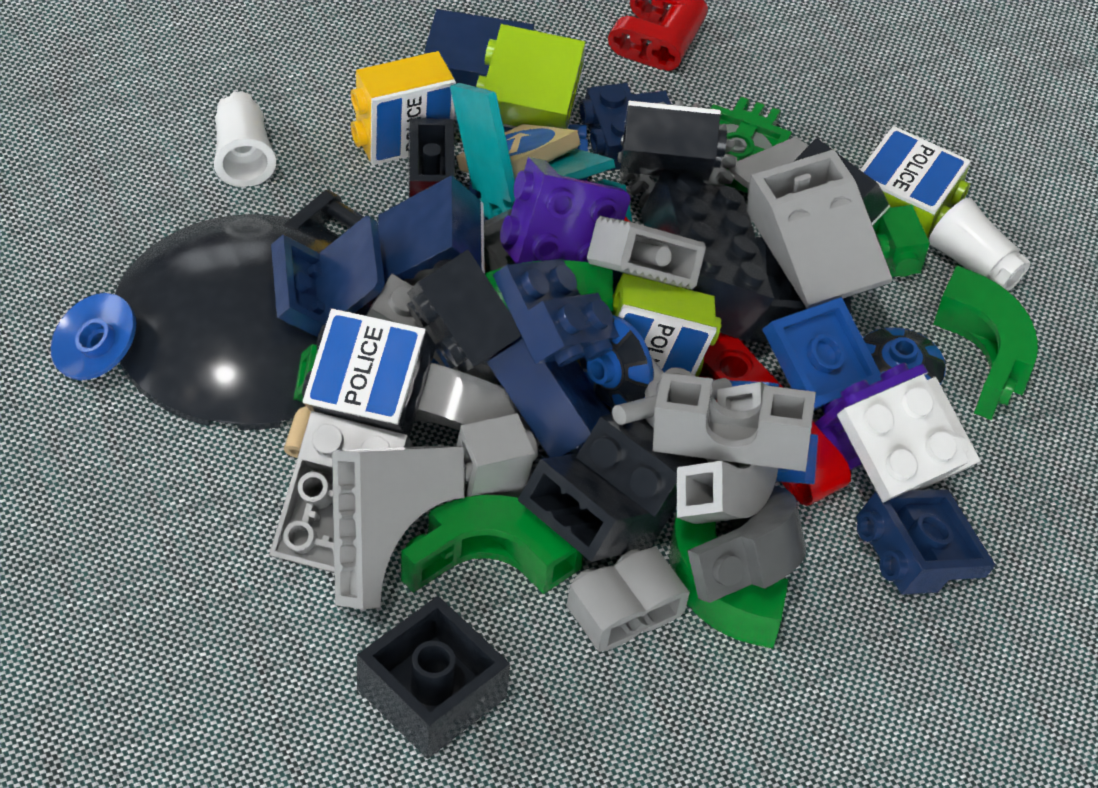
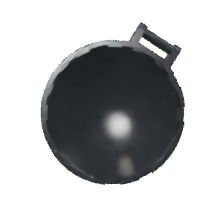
M325 190L292 218L265 214L224 216L192 224L164 237L135 260L124 274L115 291V295L123 298L132 307L136 317L135 336L128 352L119 362L121 369L130 382L144 396L159 407L183 419L209 426L211 421L239 424V430L280 428V421L293 419L296 412L306 406L302 401L294 400L301 354L311 344L317 345L318 337L277 318L271 244L284 234L320 253L340 237L323 226L326 222L334 218L346 227L351 228L364 216L343 204L339 195L331 190ZM375 299L369 301L354 314L366 316Z

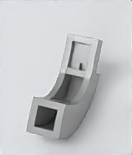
M431 363L415 421L436 423L460 431L461 425L518 413L525 431H531L534 435L537 449L540 444L504 388L470 374Z
M757 382L717 389V403L732 411L744 412L752 410L762 402L764 385L766 384ZM721 460L677 467V518L693 524H703L751 517L757 514L767 503L775 485L778 468Z

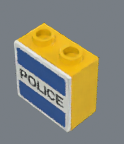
M439 51L356 70V89L351 90V101L356 113V121L351 122V133L355 145L363 147L372 165L408 157L410 118L454 119L455 107L450 86L456 84V81Z

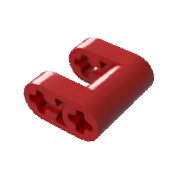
M630 0V8L638 18L632 16L619 18L608 35V44L616 54L624 58L661 70H674L680 65L708 14V6L704 0H651V3H649V0ZM672 4L669 10H667L668 5Z

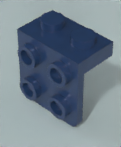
M369 216L363 217L320 253L284 234L271 244L277 318L318 337L322 326L327 324L331 309L355 313L369 301L375 299L384 288L385 281L378 224L376 220Z

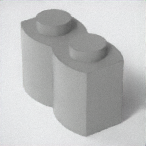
M657 547L641 551L634 549L623 554L617 560L615 566L600 569L589 568L578 574L570 585L566 606L597 651L601 652L618 647L630 641L641 632L654 630L680 617L685 613L690 592Z

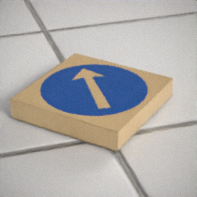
M522 124L505 132L515 179L521 170L524 171L528 157L550 162L577 149L581 145L577 130ZM465 152L456 156L461 171L469 173Z

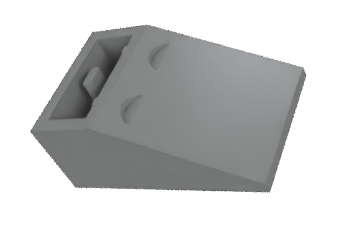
M834 149L751 174L747 213L807 309L892 282L891 273L856 181Z
M311 411L269 556L335 573L332 451L414 447L408 435Z

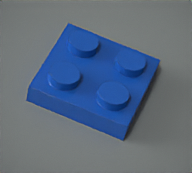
M842 297L772 321L762 329L791 388L816 392L814 411L842 397L840 392L857 382L867 380L868 384L871 385L881 380V373Z

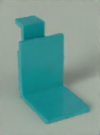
M457 83L451 85L450 90L472 188L480 191L481 198L479 200L484 204V217H487L489 220L509 209L512 210L516 199L514 197L515 178L497 95L491 90ZM574 149L548 162L559 175L575 179H582L615 168L614 159L580 149ZM607 179L594 182L621 188L627 192L626 185ZM629 205L626 217L629 219L630 222H632V215Z

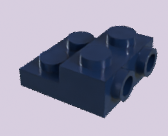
M627 83L586 88L585 99L580 100L579 103L581 122L590 128V143L593 153L614 159L615 168L607 171L619 170L621 167V163L618 162V153L622 152L623 146L620 143L624 135L629 101L657 104L664 102L667 105H671L666 90L631 94Z
M563 259L506 265L493 274L535 365L556 361L557 365L561 367L583 356L586 361H592L613 349L610 342L618 338L619 335L613 324L611 310L601 300L599 293L580 295L577 289L576 277L566 266Z
M948 489L910 490L882 503L877 491H875L856 516L858 535L863 541L870 542L880 557L882 576L888 581H893L901 595L938 593L949 580L986 578L996 566Z

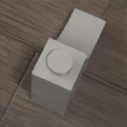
M419 446L332 451L335 605L363 610L381 608V592L386 568L391 554L405 531L429 509L449 500L464 498L466 465L464 463L463 447Z

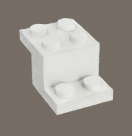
M924 374L848 406L837 414L882 503L910 490L925 489L981 461L936 377L926 380Z

